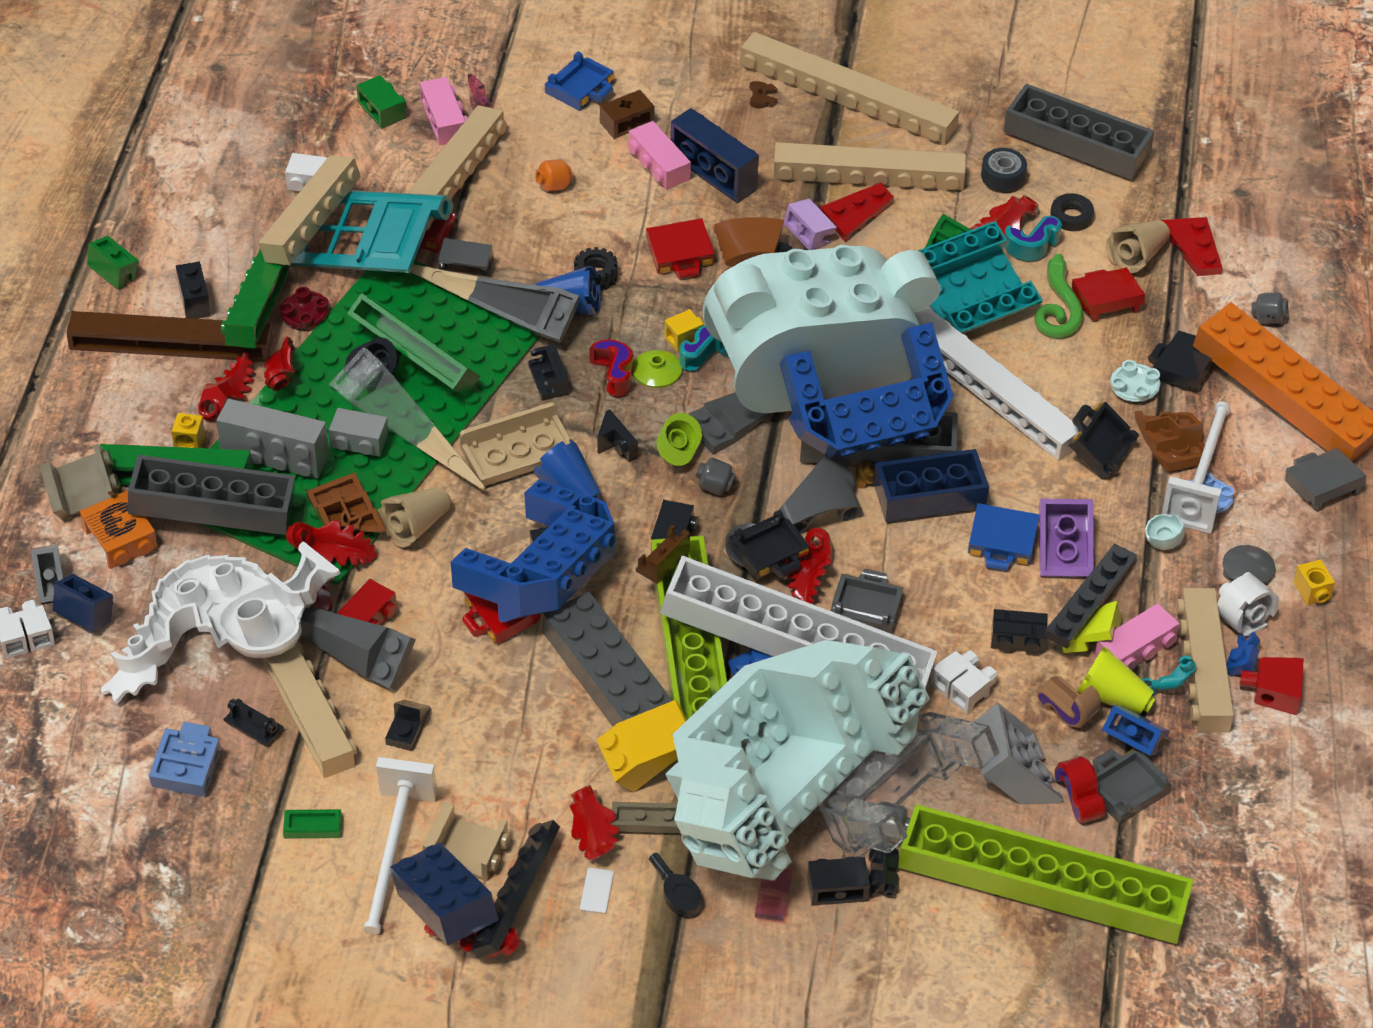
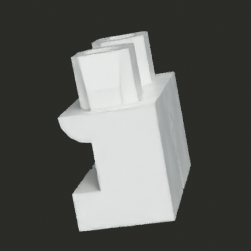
M34 599L22 604L23 611L13 613L9 607L0 608V643L4 659L29 653L24 631L26 632L31 652L55 646L52 628L43 605L39 606Z
M971 650L962 655L955 651L932 667L930 684L946 698L950 697L949 700L968 714L974 709L977 701L982 697H989L990 687L997 681V671L990 666L985 667L981 671L977 669L979 659Z

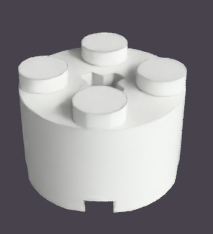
M1246 572L1231 583H1224L1219 589L1220 598L1217 603L1219 617L1244 636L1249 637L1251 632L1257 634L1268 625L1265 620L1269 615L1274 617L1278 610L1279 597L1250 572Z

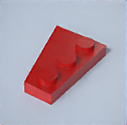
M880 182L820 206V210L837 227L836 233L846 243L851 239V234L856 230H862L867 221L871 218H876L893 204L894 196Z
M1207 217L1161 220L1169 228L1170 242L1174 247L1177 246L1181 250L1184 260L1197 276L1221 275L1223 267Z

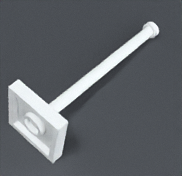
M1223 401L1218 402L1215 406L1214 411L1216 414L1193 482L1170 476L1162 514L1178 515L1186 528L1209 534L1213 530L1222 489L1203 485L1225 416L1229 414L1231 409L1230 405Z
M378 757L376 770L380 795L395 796L397 799L369 919L364 923L363 927L366 933L376 935L381 931L379 922L391 875L390 866L394 862L408 798L431 802L436 801L438 792L434 764Z

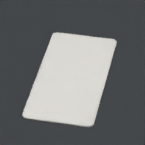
M588 868L580 910L599 913L606 912L613 871Z

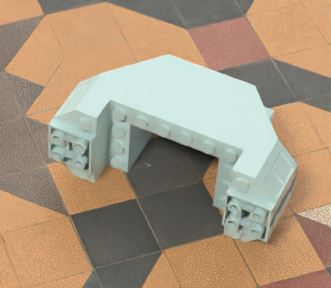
M824 640L744 666L675 731L673 739L678 762L665 775L678 799L675 822L682 834V841L690 850L696 864L749 878L775 880L792 862L785 848V845L789 842L787 837L873 750L898 755L915 738L919 711L930 699L910 654Z

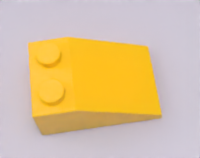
M671 701L619 722L597 739L616 783L635 792L678 759L673 733L687 721L678 701Z

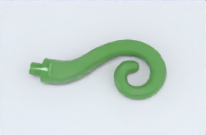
M1056 254L1054 258L1048 261L1047 279L1051 288L1067 305L1070 311V318L1063 325H1052L1046 321L1045 317L1048 315H1054L1058 323L1065 321V310L1057 304L1040 306L1034 317L1036 328L1045 336L1055 339L1065 338L1074 334L1083 320L1081 303L1065 279L1067 263L1061 254Z

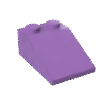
M1040 499V577H1088L1094 569L1093 499Z

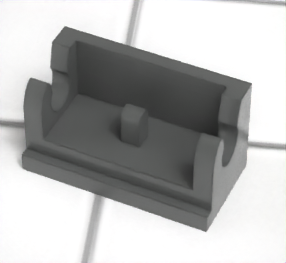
M444 238L438 259L439 264H441L440 268L446 269L448 263L482 268L484 270L483 275H489L494 259L492 245Z

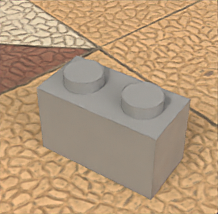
M337 408L329 428L331 448L379 457L389 435L387 417Z

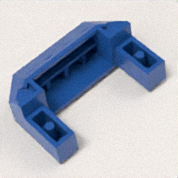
M933 323L907 328L901 335L913 377L912 380L824 400L810 350L785 356L779 365L793 411L789 416V420L798 438L831 458L839 455L847 457L856 454V451L865 449L866 451H872L880 448L882 445L890 444L893 446L901 444L907 439L914 438L919 440L930 436L929 433L938 425L953 398Z
M538 479L524 492L526 519L549 527L512 563L465 548L450 562L452 588L497 603L499 621L503 623L522 617L559 610L616 553L614 521L606 501Z

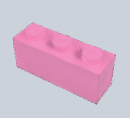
M447 77L420 82L421 102L438 144H447L467 119L466 115H462L461 101L456 100L454 85L450 86Z
M654 121L629 130L627 146L630 153L635 155L640 160L642 166L652 173L656 182H660L667 190L690 180L691 162Z
M1157 603L1115 629L1112 640L1097 641L1095 658H1097L1103 646H1105L1127 667L1133 670L1137 664L1145 659L1150 660L1161 649L1171 647L1178 638L1177 634L1180 623Z

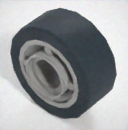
M1010 148L993 149L983 157L981 178L988 187L994 190L1013 191L1021 187L1025 182L1027 161L1016 150Z

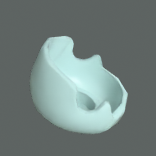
M1155 515L1148 521L1145 528L1147 541L1159 550L1174 549L1184 539L1185 524L1184 522L1182 523L1178 515Z

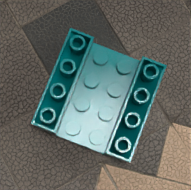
M996 221L917 250L924 253L940 284V293L929 307L942 319L948 321L961 334L1043 302L1032 281L1022 284L1004 254L1003 249L1007 239Z

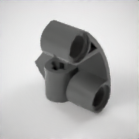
M825 455L779 509L800 534L809 527L817 515L837 510L840 518L844 521L852 520L861 514L862 507L853 491L854 478L845 459L840 455L831 458Z

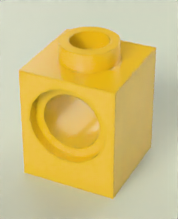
M688 309L664 320V338L678 353L683 341L689 340L690 343H694L695 332L698 328L704 326V323L700 317H696Z
M177 413L171 431L173 447L202 448L206 437L203 416Z
M1320 559L1297 565L1293 583L1306 605L1324 603L1330 600L1335 581L1323 561Z

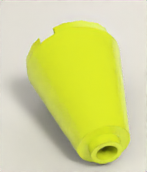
M1103 646L1077 690L1081 694L1093 685L1098 691L1102 703L1111 706H1124L1139 715L1142 711L1148 713L1156 700L1152 697L1154 691L1105 646Z

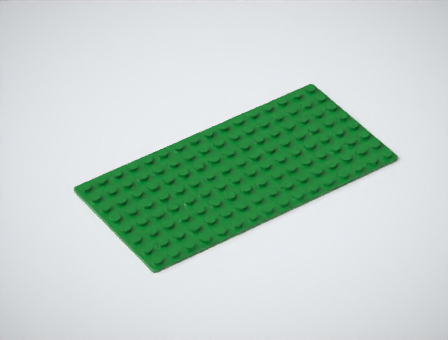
M414 260V265L429 267ZM366 270L333 307L325 320L319 323L292 354V366L295 370L293 381L277 392L267 388L265 385L249 403L326 422L329 458L318 479L254 464L257 471L295 476L294 501L288 528L297 522H303L315 528L322 527L323 524L307 497V491L354 472L363 491H366L373 508H376L377 513L378 509L382 507V504H380L382 500L391 496L415 492L439 463V461L417 448V444L425 440L429 436L431 429L435 426L452 446L460 437V432L470 425L540 337L411 272ZM362 293L481 376L468 396L465 397L456 392L403 353L399 357V365L396 371L391 375L366 386L356 385L350 381L345 371L346 358L349 353L356 347L379 338L378 335L347 314L359 295ZM337 408L387 417L389 435L380 457L330 447L329 428ZM219 438L210 449H220ZM202 524L297 568L302 557L300 551L288 543L286 535ZM354 531V534H353V535L355 536V535H357L359 532H364V531ZM364 532L363 540L370 538V545H372L382 532ZM336 558L333 559L331 564L338 568L341 574L334 576L335 578L329 582L337 585L344 580L354 567L349 558L345 566L339 565Z

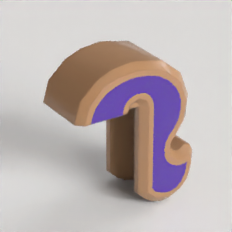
M1053 676L1037 689L1039 702L1046 709L1051 710L1054 708L1058 717L1070 727L1081 728L1101 708L1099 693L1093 685L1080 694L1062 677Z

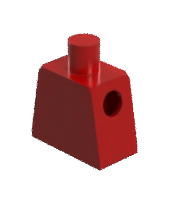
M1262 657L1259 659L1257 672L1241 670L1239 686L1255 688L1254 702L1256 704L1297 715L1302 694L1304 658Z

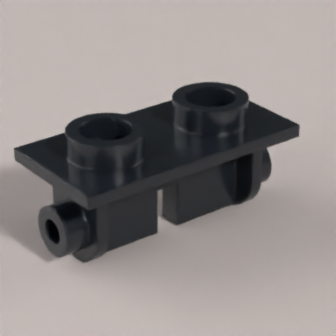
M233 698L229 701L227 707L230 709V713L223 719L226 723L265 746L284 729V726L275 722V719L269 718L243 703L241 699L235 700Z
M883 836L876 845L871 847L868 856L871 862V872L869 874L871 898L878 892L884 893L885 897H893L898 891V873L891 871L896 872L898 870L899 851L894 844L886 845V836Z

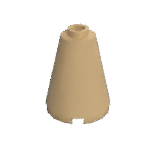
M1161 220L1115 228L1106 241L1107 253L1111 262L1114 265L1117 263L1121 268L1127 267L1130 273L1142 270L1168 241L1170 237L1169 228Z
M436 487L391 496L382 500L380 503L382 507L378 509V515L385 528L384 534L387 537L391 535L396 540L393 542L396 546L404 548L412 545L450 509L451 499L449 494L442 488Z

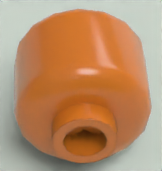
M545 160L541 162L538 170H536L535 179L545 191L564 190L572 181V169L564 160Z

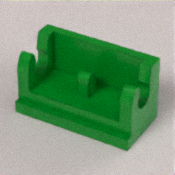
M109 236L88 243L87 265L118 290L124 287V279L128 274V279L132 282L134 281L137 265L139 264V260Z

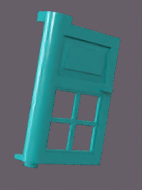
M350 190L340 202V204H346L338 226L322 225L318 230L335 232L327 253L306 252L309 245L308 242L291 265L410 273L431 216L437 220H447L454 205L447 195ZM352 205L374 206L366 227L344 226ZM342 232L363 233L355 255L333 254Z

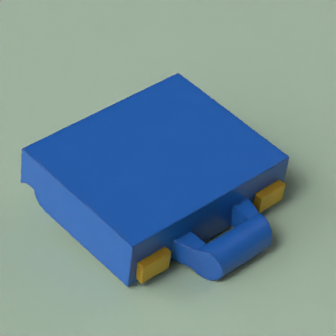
M577 51L569 64L556 75L551 73L548 76V81L545 83V93L580 111L592 100L601 102L613 92L611 84L614 82V71L588 57L584 58L583 54Z
M977 503L968 553L975 556H984L986 568L1006 572L1013 561L1024 565L1030 564L1040 514Z

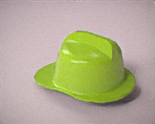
M676 413L671 415L664 423L657 437L656 445L660 456L667 463L674 466L688 464L701 442L702 429L698 421L689 414Z

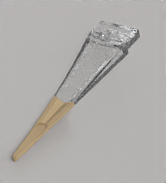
M365 347L332 380L330 385L353 406L364 413L387 417L388 429L481 490L487 491L483 483L386 366Z

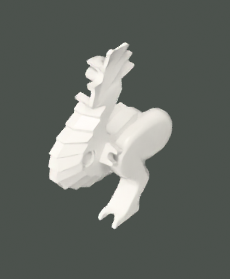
M305 542L299 545V551L302 556L299 566L294 575L285 582L280 581L272 573L265 574L259 567V564L249 562L247 557H229L228 555L211 557L209 554L191 561L187 559L176 569H172L162 579L158 580L156 589L152 591L153 602L149 603V614L145 616L143 625L139 626L138 623L133 625L137 635L128 639V647L122 649L124 656L116 651L111 653L116 666L120 670L101 688L103 696L111 693L114 703L118 704L126 693L129 692L137 695L143 685H156L158 681L157 667L166 664L182 634L193 627H197L199 632H210L218 648L228 642L233 649L247 657L268 658L288 651L294 647L302 634L300 620L304 609L315 603L317 592L322 585L335 578L334 576L341 574L340 570Z

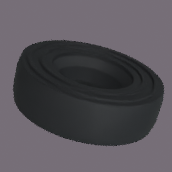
M1067 193L1055 198L1051 205L1050 215L1057 217L1061 221V229L1079 231L1091 224L1094 216V207L1092 202L1085 196ZM1074 208L1081 211V215L1070 216L1065 214L1063 210Z

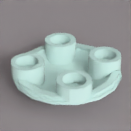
M1126 360L1112 374L1110 379L1111 389L1118 397L1131 402L1146 401L1153 398L1159 391L1161 385L1160 372L1155 368L1137 364L1133 360Z

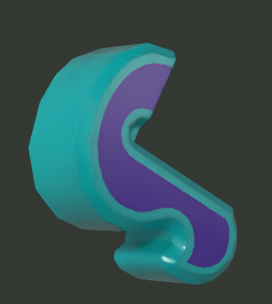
M1044 216L1029 235L1009 225L1005 230V237L1007 239L1004 246L1005 250L1017 259L1037 261L1047 253L1048 243L1052 246H1056L1059 243L1062 223L1057 217Z
M705 325L698 328L695 332L694 343L685 340L680 345L679 362L686 371H697L715 350L727 358L729 356L723 343L715 339L708 332Z

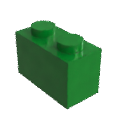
M381 75L356 85L358 103L381 129L406 119L405 108H407L404 97L399 95L394 90L393 85L387 82Z

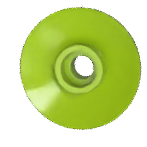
M646 351L634 360L633 376L640 384L646 387L665 388L671 386L679 380L682 374L679 359L667 351Z

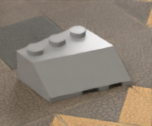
M999 703L973 721L976 733L974 736L978 744V756L982 767L981 774L988 783H994L1019 804H1059L1064 801L1061 793L1056 792L1051 785L1055 779L1052 772L1048 771L1042 763L1045 756L1033 730Z

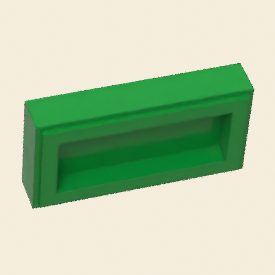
M341 809L285 810L284 839L341 838Z

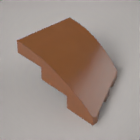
M746 217L714 224V233L717 235L718 245L723 253L725 265L734 267L753 256L776 253L784 228V220Z
M1135 411V420L1143 438L1155 458L1167 472L1199 465L1205 444L1202 442L1203 423L1192 413L1160 411L1159 416L1143 415L1142 411ZM1214 453L1210 463L1214 462Z
M355 472L307 491V497L323 526L333 520H338L341 523V530L349 525H353L354 531L385 532L377 510L373 508L366 491H363Z

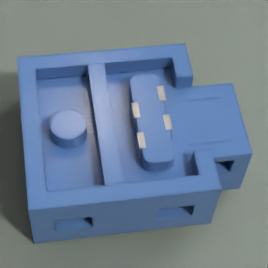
M183 722L180 733L178 730L165 728L149 773L151 786L206 797L222 750L219 738H215L212 735L211 727Z

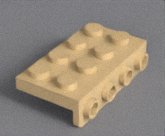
M550 402L462 430L460 432V449L473 473L484 486L534 471L535 466L538 468L541 466L540 458L549 449L562 441L566 445L570 444L569 440L571 439L557 416L556 405Z

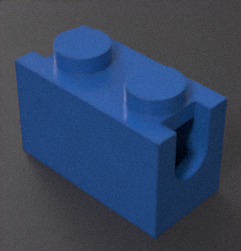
M1113 705L1102 728V731L1150 756L1159 755L1161 749L1158 748V745L1162 738L1167 737L1170 730L1128 708ZM1121 715L1117 726L1114 725L1117 717Z

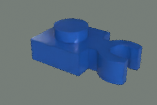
M1251 632L1249 639H1246L1241 634L1237 639L1239 646L1231 649L1226 664L1227 673L1230 676L1241 674V670L1253 671L1259 654V650L1256 647L1260 643V638L1255 632Z

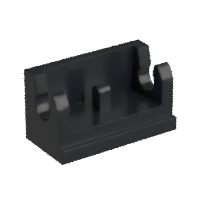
M550 343L549 346L535 348L530 351L531 356L542 355L540 358L528 361V367L541 400L569 395L568 376L555 343Z

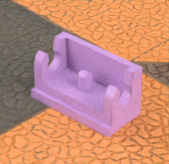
M810 199L788 204L784 224L808 250L823 247L831 242L828 238H823L826 235L835 233L837 227Z

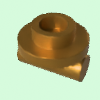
M866 459L857 463L856 487L864 488L866 484H873L874 463Z

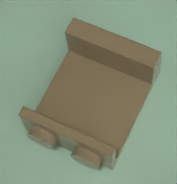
M99 444L93 445L95 454L56 468L50 462L40 465L52 511L61 520L79 514L80 510L119 494L120 482L117 475L113 474L111 465L114 464L110 452L108 450L105 451Z

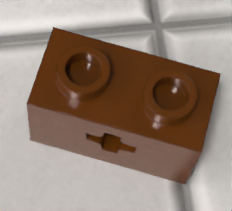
M641 90L600 105V124L613 139L628 134L629 130L654 121V105Z

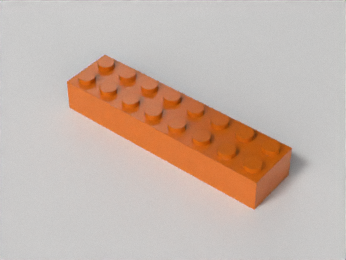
M1230 302L1199 326L1193 343L1197 350L1211 357L1215 364L1326 451L1338 448L1346 457L1354 462L1373 446V411L1235 304Z

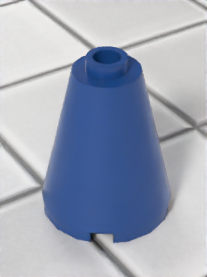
M587 266L535 283V285L556 287L579 295L581 300L575 311L577 314L596 316V311L600 310V285H596L594 278H598V273L593 266Z
M572 439L569 440L570 444L566 445L562 441L549 449L540 458L541 466L539 468L535 466L534 474L542 481H547L600 500L602 498V493L578 445Z

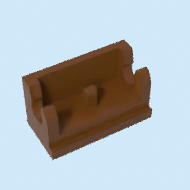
M672 525L668 529L667 538L647 558L643 554L638 559L636 572L658 584L680 562L681 557L686 556L690 552V532L683 530L680 537H678L675 533L676 527Z

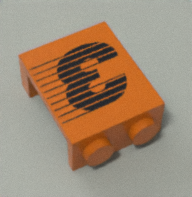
M124 491L79 511L83 530L87 535L93 533L105 551L109 569L123 565L158 548L155 530L146 517L128 514V491Z

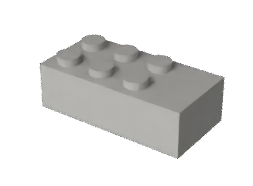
M233 399L227 400L216 420L220 449L250 450L253 463L256 465L259 464L318 479L329 458L325 421Z

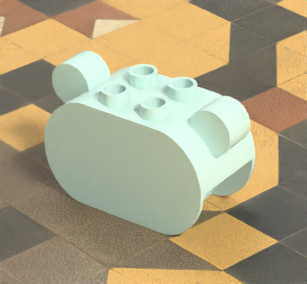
M839 245L835 248L791 249L788 252L761 254L726 270L718 277L709 290L704 301L702 313L708 332L715 339L723 343L735 369L734 390L741 404L747 409L758 413L792 411L779 365L787 355L811 351L824 400L910 380L912 374L901 335L907 328L920 325L914 313L930 306L937 299L940 293V284L924 253L917 250L899 252L887 260L877 250L864 246Z

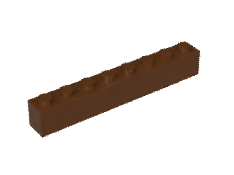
M72 311L66 331L69 350L236 360L237 357H241L243 353L247 352L249 359L257 362L268 361L273 342L271 323H266L256 348L225 345V335L221 334L223 320Z

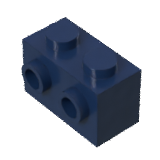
M71 574L54 583V612L92 632L111 623L113 594L75 574Z

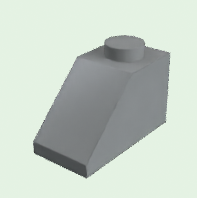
M58 544L31 548L39 602L53 601L54 583L64 579Z

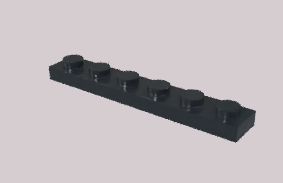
M1114 543L1046 628L1044 637L1068 649L1134 565L1137 554Z
M554 820L542 824L537 823L529 830V836L524 846L519 850L514 866L507 873L508 878L497 893L494 905L499 920L480 929L475 936L476 940L470 951L477 958L498 952L560 829V826Z

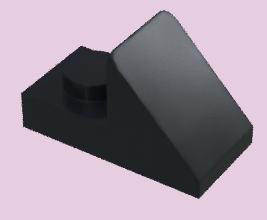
M609 409L605 412L598 433L597 453L600 454L614 447L619 455H623L628 462L637 459L638 441Z
M408 700L395 702V717L385 737L386 745L412 751L429 714L430 706Z

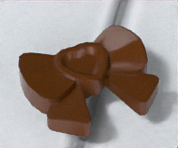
M750 82L749 88L753 91L750 98V106L759 109L765 108L767 105L772 107L777 104V98L766 96L767 93H777V88L772 83Z

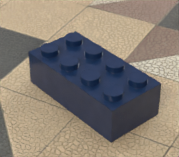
M692 108L671 121L670 140L691 162V171L736 203H739L757 190L759 155L754 150L745 146L737 138L731 136Z
M976 449L875 463L873 484L885 522L974 510L977 508V503L987 505L989 485Z
M441 843L430 845L425 850L411 857L403 858L400 862L390 866L397 894L447 946L499 920L491 892Z

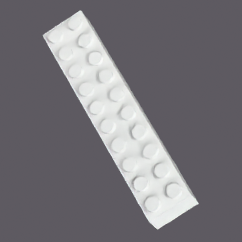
M685 556L681 557L660 611L662 615L771 656H777L824 640L910 654L924 687H926L937 651Z

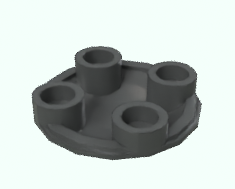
M1238 545L1231 548L1224 555L1222 562L1224 568L1223 576L1228 580H1235L1246 572H1250L1262 583H1266L1271 579L1275 571L1273 558L1263 549L1251 545Z

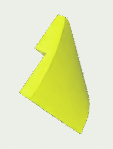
M1118 601L1102 606L1067 649L1062 646L1063 653L1088 651L1090 642L1112 640L1114 630L1120 627L1122 619Z

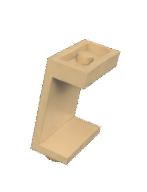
M443 802L422 847L425 850L430 845L441 843L476 878L488 881L491 872H496L499 867L500 853L502 849H507L511 833H508L507 820L502 819L497 830L456 819L454 805Z

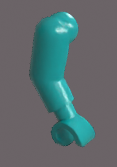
M1183 656L1179 659L1177 668L1170 675L1159 677L1158 680L1143 678L1141 680L1148 686L1151 685L1150 688L1154 691L1152 696L1156 694L1158 689L1162 691L1179 688L1196 671V663L1190 656Z

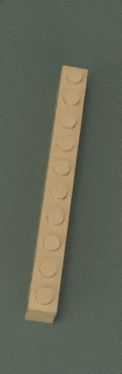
M753 32L741 46L740 65L940 144L945 145L958 128L959 111L767 36Z

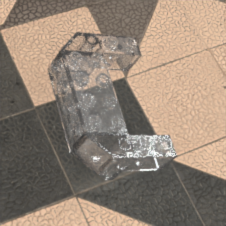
M933 712L919 715L915 738L898 755L873 750L819 804V811L832 841L852 857H862L870 849L890 853L908 835L897 809L880 804L882 802H889L900 805L930 777L947 780L963 765L979 769L985 767L1000 753L989 725Z

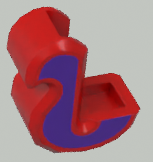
M606 339L593 343L589 348L590 363L609 367L606 375L608 380L606 391L615 397L626 395L631 389V375L634 370L633 350L626 343L617 340Z
M1080 756L1059 762L1055 768V781L1065 780L1076 820L1080 823H1086L1103 818L1106 813V804L1104 798L1099 795L1097 775L1090 761Z

